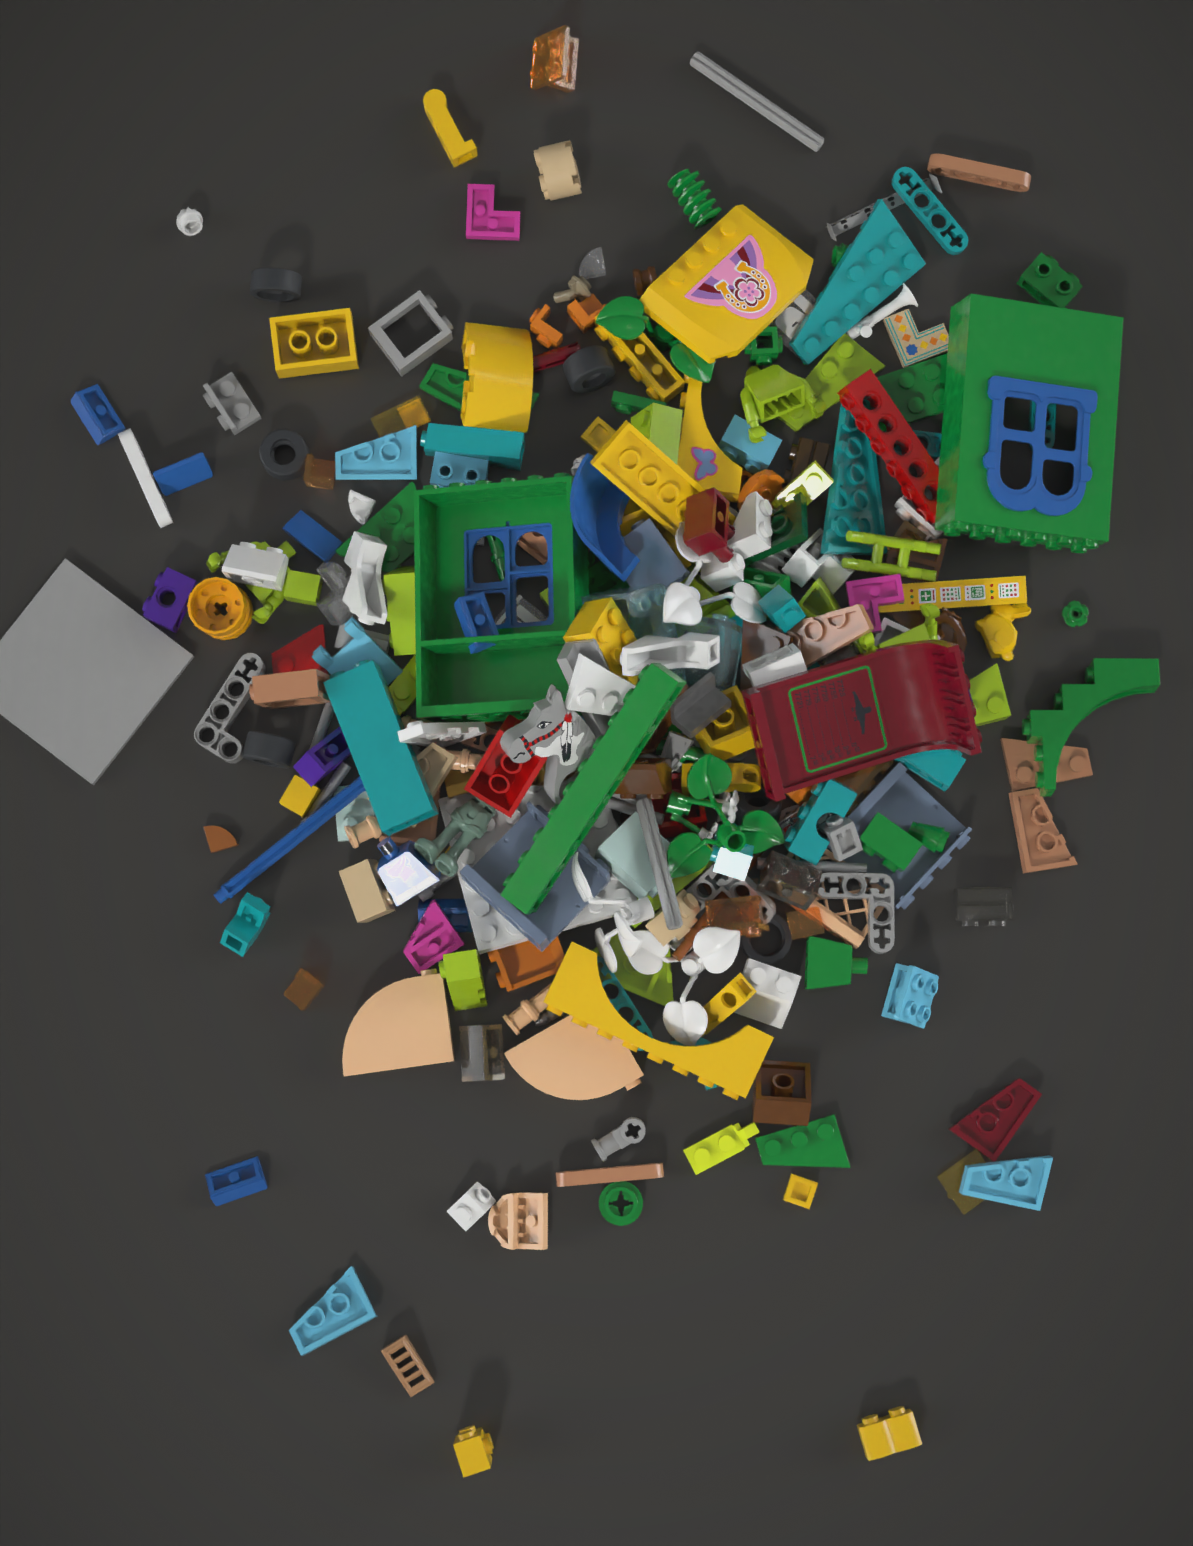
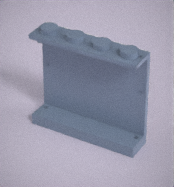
M900 762L847 817L854 822L858 836H860L877 812L907 833L914 821L944 827V830L950 832L943 853L938 851L934 853L922 845L903 872L897 870L894 873L881 864L883 862L882 858L876 854L871 857L863 851L844 859L845 862L867 863V873H882L891 877L894 883V910L900 907L905 909L915 899L912 895L918 887L923 890L933 880L934 877L930 874L937 867L942 870L952 859L949 854L955 847L960 850L970 840L967 834L972 830L971 827L965 828L906 773L908 769ZM829 844V845L827 846V848H828L830 851H832L831 846H830V844ZM879 879V882L877 884H879L885 889H888V886L884 885L882 880Z
M528 802L526 804L528 811L472 868L467 864L460 871L464 882L543 952L589 902L582 900L573 882L571 870L573 857L537 912L526 915L501 896L505 888L503 886L504 881L511 873H515L520 865L518 864L519 858L526 850H530L534 844L533 837L541 827L544 828L549 821L547 817L549 813L542 806L537 805L535 807L531 802ZM581 843L576 851L578 852V862L588 882L592 896L595 898L611 881L610 873L608 872L610 868L601 859L594 860L588 854L590 852L589 849Z

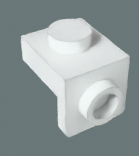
M476 1182L447 1212L467 1231L491 1208L496 1200L487 1188Z

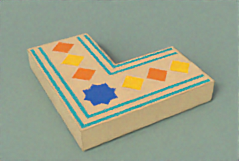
M909 309L883 319L903 368L948 352L949 335L944 323L919 333Z

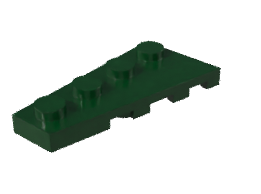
M801 492L793 496L794 501L786 507L781 504L772 510L774 515L771 516L773 531L771 548L744 559L745 566L808 540L807 501Z

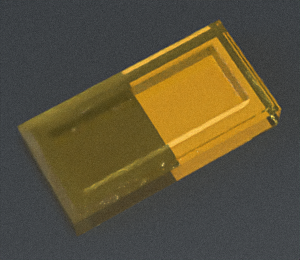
M416 396L372 417L371 421L379 438L415 425L418 428L430 422L431 419L420 396Z

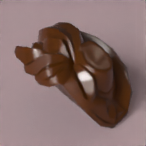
M942 607L940 616L935 618V621H937V639L958 644L964 652L967 645V637L961 623L962 618L955 614L954 611L950 612L945 607Z

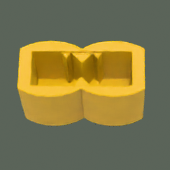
M899 1406L888 1410L889 1415L878 1418V1414H873L862 1418V1423L858 1424L857 1428L866 1458L869 1461L922 1445L913 1411L910 1409L905 1410L904 1406Z

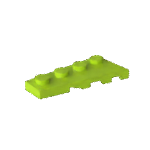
M844 334L835 342L805 380L815 392L816 399H823L826 402V409L824 410L826 411L840 401V396L837 392L870 369L874 374L879 373L885 368V365L848 335ZM807 401L804 406L778 416L781 421L796 433L816 419Z

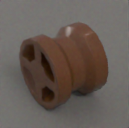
M649 266L646 270L642 271L639 269L632 270L636 294L641 296L657 279L655 267Z

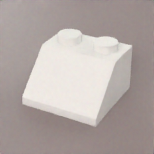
M240 542V545H231L222 566V573L232 582L282 591L289 559L286 554H283L281 549L267 547L265 551L256 549L255 544Z
M748 958L742 975L757 992L734 1013L782 1029L793 1003L801 976Z

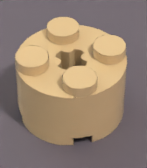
M570 140L542 146L534 150L536 165L541 175L539 176V181L545 200L550 199L552 201L582 194L576 159L572 154L573 147Z

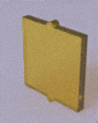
M976 1149L937 1176L948 1192L947 1197L953 1199L963 1215L985 1200L959 1193L965 1165L986 1163Z

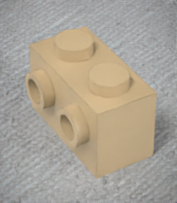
M366 859L339 871L357 923H367L396 911L393 905L394 901L378 874L377 867L379 862L374 859Z
M684 888L676 894L683 921L681 928L674 930L667 928L662 906L654 914V918H651L645 925L663 947L675 937L678 940L683 938L698 921L695 916L701 908L697 899L692 894L687 893Z

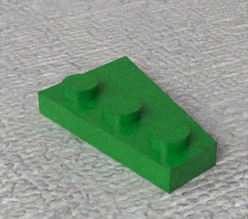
M834 1114L809 1121L808 1126L796 1125L755 1138L763 1165L851 1168Z

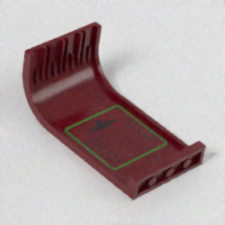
M919 640L895 644L742 690L766 797L775 802L786 799V793L914 753L939 749L958 750L971 756L982 753L980 747L982 736L976 727L974 719L976 708L970 700L968 691L970 690V681L964 673L962 663H964L965 657L959 645L945 640Z

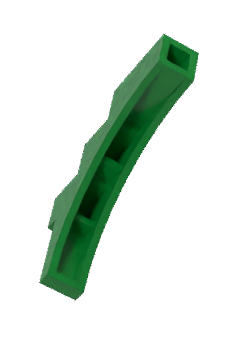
M1093 658L1090 665L1085 668V683L1089 684H1062L1057 693H1054L1053 706L1054 709L1058 710L1029 711L1026 719L1022 720V734L1027 735V744H1038L1034 746V761L1039 763V771L1035 773V787L1040 788V797H1051L1056 790L1057 767L1061 752L1075 727L1094 710L1113 700L1134 694L1155 693L1160 686L1159 659Z

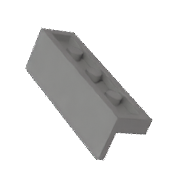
M596 639L566 642L557 658L569 686L579 653L610 671ZM581 712L596 739L601 735H605L610 727L608 722L612 716Z

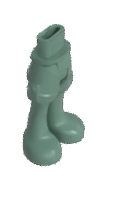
M473 796L471 800L457 807L451 813L450 823L437 838L432 841L426 838H419L415 842L414 847L429 864L435 862L436 868L441 873L453 877L459 869L457 864L458 858L473 839L478 840L485 834L491 818L496 815L495 808ZM459 832H462L455 844L446 853L441 854L447 844Z

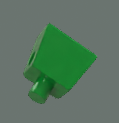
M813 936L806 937L804 989L851 984V973L867 974L868 958L852 957V945Z

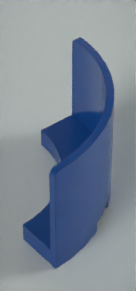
M587 453L576 471L571 487V518L579 537L618 579L625 582L640 561L628 549L620 531L624 510L630 497L590 463L594 456Z

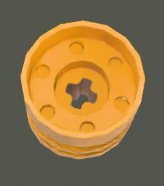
M219 577L208 578L197 584L190 593L187 604L188 614L194 625L213 638L220 640L235 639L245 633L252 622L251 616L254 613L252 601L247 593L228 579ZM222 606H224L226 608V611L228 612L225 616L222 615V612L219 610Z

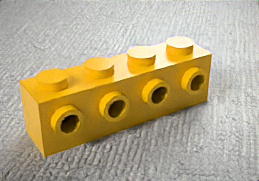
M599 314L595 316L596 328L594 330L602 341L608 340L613 346L611 350L620 362L624 360L630 366V369H628L630 374L637 382L642 381L646 385V392L651 399L668 403L684 390L685 381L644 332L636 339H621L597 324L596 319Z

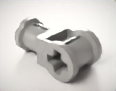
M630 1117L607 1135L598 1140L594 1138L591 1142L604 1162L607 1160V1156L617 1150L623 1149L631 1143L640 1142L645 1136V1125L641 1119ZM632 1123L633 1126H640L637 1137H634L633 1134H626L628 1124Z

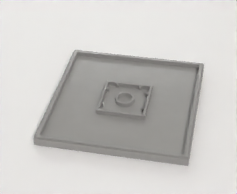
M65 558L0 640V714L89 783L95 785L189 665L194 656Z

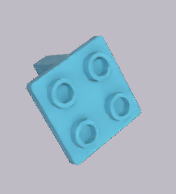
M896 963L881 1016L924 1029L931 1015L930 1008L933 997L938 990L939 976L916 966Z

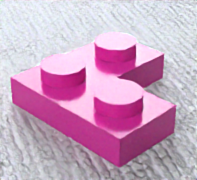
M468 184L466 239L519 241L520 211H494L495 186L490 184Z
M900 574L847 581L845 584L849 607L863 604L874 627V630L870 631L873 634L882 632L878 606L904 603L905 600Z

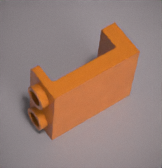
M558 936L543 952L530 941L487 952L491 963L496 961L500 972L495 973L500 988L506 987L508 992L557 974L565 957Z

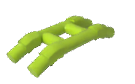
M847 531V541L873 545L871 561L843 558L841 562L842 568L888 575L900 574L901 577L936 581L937 571L909 567L908 562L910 550L940 555L942 544L867 532ZM884 546L900 549L897 565L881 563Z

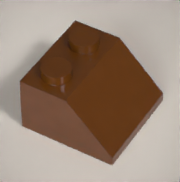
M637 758L614 794H620L621 799L637 798V794H647V799H662L663 794L672 791L671 758Z
M763 1060L754 1079L753 1122L808 1126L812 1103L810 1063Z

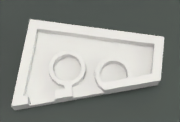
M579 653L564 704L568 710L612 716L615 712H620L625 704L623 702L625 695L631 688L635 689L636 685Z
M414 721L408 723L406 729L398 731V736L402 743L428 747L433 742L440 747H447L487 731L484 722L423 723V721Z

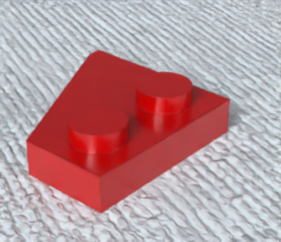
M324 624L316 626L272 653L273 674L317 669L328 674V671L312 658L314 655L313 651L320 645L326 649Z

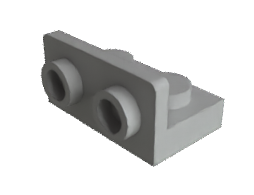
M232 372L210 386L208 383L203 385L206 393L202 396L211 409L216 406L221 415L217 419L225 431L231 429L232 433L236 435L262 419Z

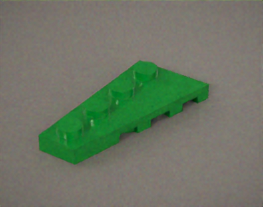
M433 363L419 387L461 412L464 381H469V375L466 372ZM532 392L531 409L539 398V393Z

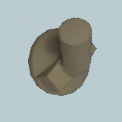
M573 275L568 282L570 289L553 294L556 303L575 298L583 301L591 296L589 291L591 285L583 276L578 278Z

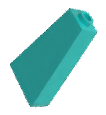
M428 423L427 431H422L420 446L424 447L425 455L435 456L436 451L489 460V466L521 471L525 438L523 432Z

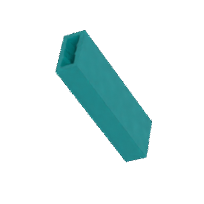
M363 660L354 665L355 668L347 672L338 671L330 675V679L324 681L323 684L383 833L390 836L439 814L412 745L402 743L399 740L398 731L405 728L380 665L374 660Z

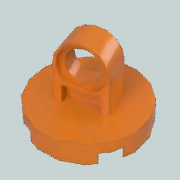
M765 469L756 474L742 471L737 502L738 510L740 511L746 497L755 491L771 504L776 494L783 489L782 483H785L784 479L773 470ZM749 477L748 481L742 487L743 481Z

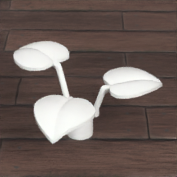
M680 522L675 535L677 549L685 559L690 562H696V566L684 584L674 582L667 588L663 604V622L679 623L686 626L696 625L702 618L701 606L730 598L732 599L731 608L737 616L751 623H764L767 615L758 604L761 596L748 583L739 582L733 586V593L727 592L700 601L699 591L694 587H689V585L700 570L702 562L710 563L713 560L714 554L709 552L698 556L690 547H687L683 540L685 522Z
M576 852L573 856L571 870L573 882L584 902L588 901L590 904H625V907L621 908V912L617 911L614 914L616 929L604 935L601 928L595 930V942L602 958H604L609 970L614 973L617 971V960L609 944L611 937L618 933L620 943L628 957L634 956L638 952L643 939L637 936L630 926L654 918V910L648 897L632 901L631 897L625 899L594 898L580 868L578 852Z
M707 927L700 930L693 941L694 951L684 956L681 961L676 960L674 957H665L670 949L669 942L663 947L649 930L633 931L643 939L638 952L634 956L628 957L635 970L642 974L650 975L660 971L663 962H681L682 970L690 976V980L680 997V1002L670 1001L666 1004L663 1011V1021L667 1031L676 1041L686 1046H694L707 1028L708 1016L701 1004L696 1001L686 1002V997L694 981L698 978V974L703 970L707 969L711 973H722L732 965L739 950L740 931L719 927Z

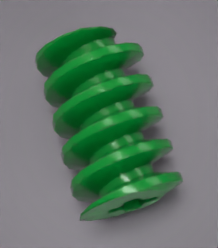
M685 169L674 175L668 181L667 186L671 189L674 188L672 191L673 196L679 197L678 204L685 206L683 212L685 215H690L689 222L696 224L694 230H697L713 221L722 209L721 207L712 209L711 206L716 202V199H706L711 192L710 189L701 191L700 188L705 184V181H695L700 174L699 171L690 173V169Z

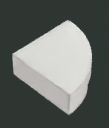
M350 490L348 497L350 511L356 521L364 525L368 521L376 501Z

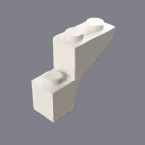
M756 491L746 497L733 524L735 534L727 541V545L734 550L732 552L734 554L732 559L726 563H721L714 555L710 563L702 562L701 579L715 592L742 582L743 569L745 568L744 559L771 548V536L773 534L771 527L772 507L770 502Z
M354 531L344 562L351 568L352 573L342 601L350 608V612L359 617L358 620L367 625H374V622L385 624L387 608L381 581V568L387 545L379 537Z
M688 632L679 638L646 635L622 648L620 654L622 675H639L642 669L651 663H661L668 669H709L720 663V636Z

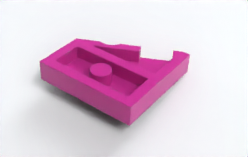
M435 899L430 902L403 949V953L418 974L421 973L420 971L428 969L443 959V954L452 953L464 945V940Z

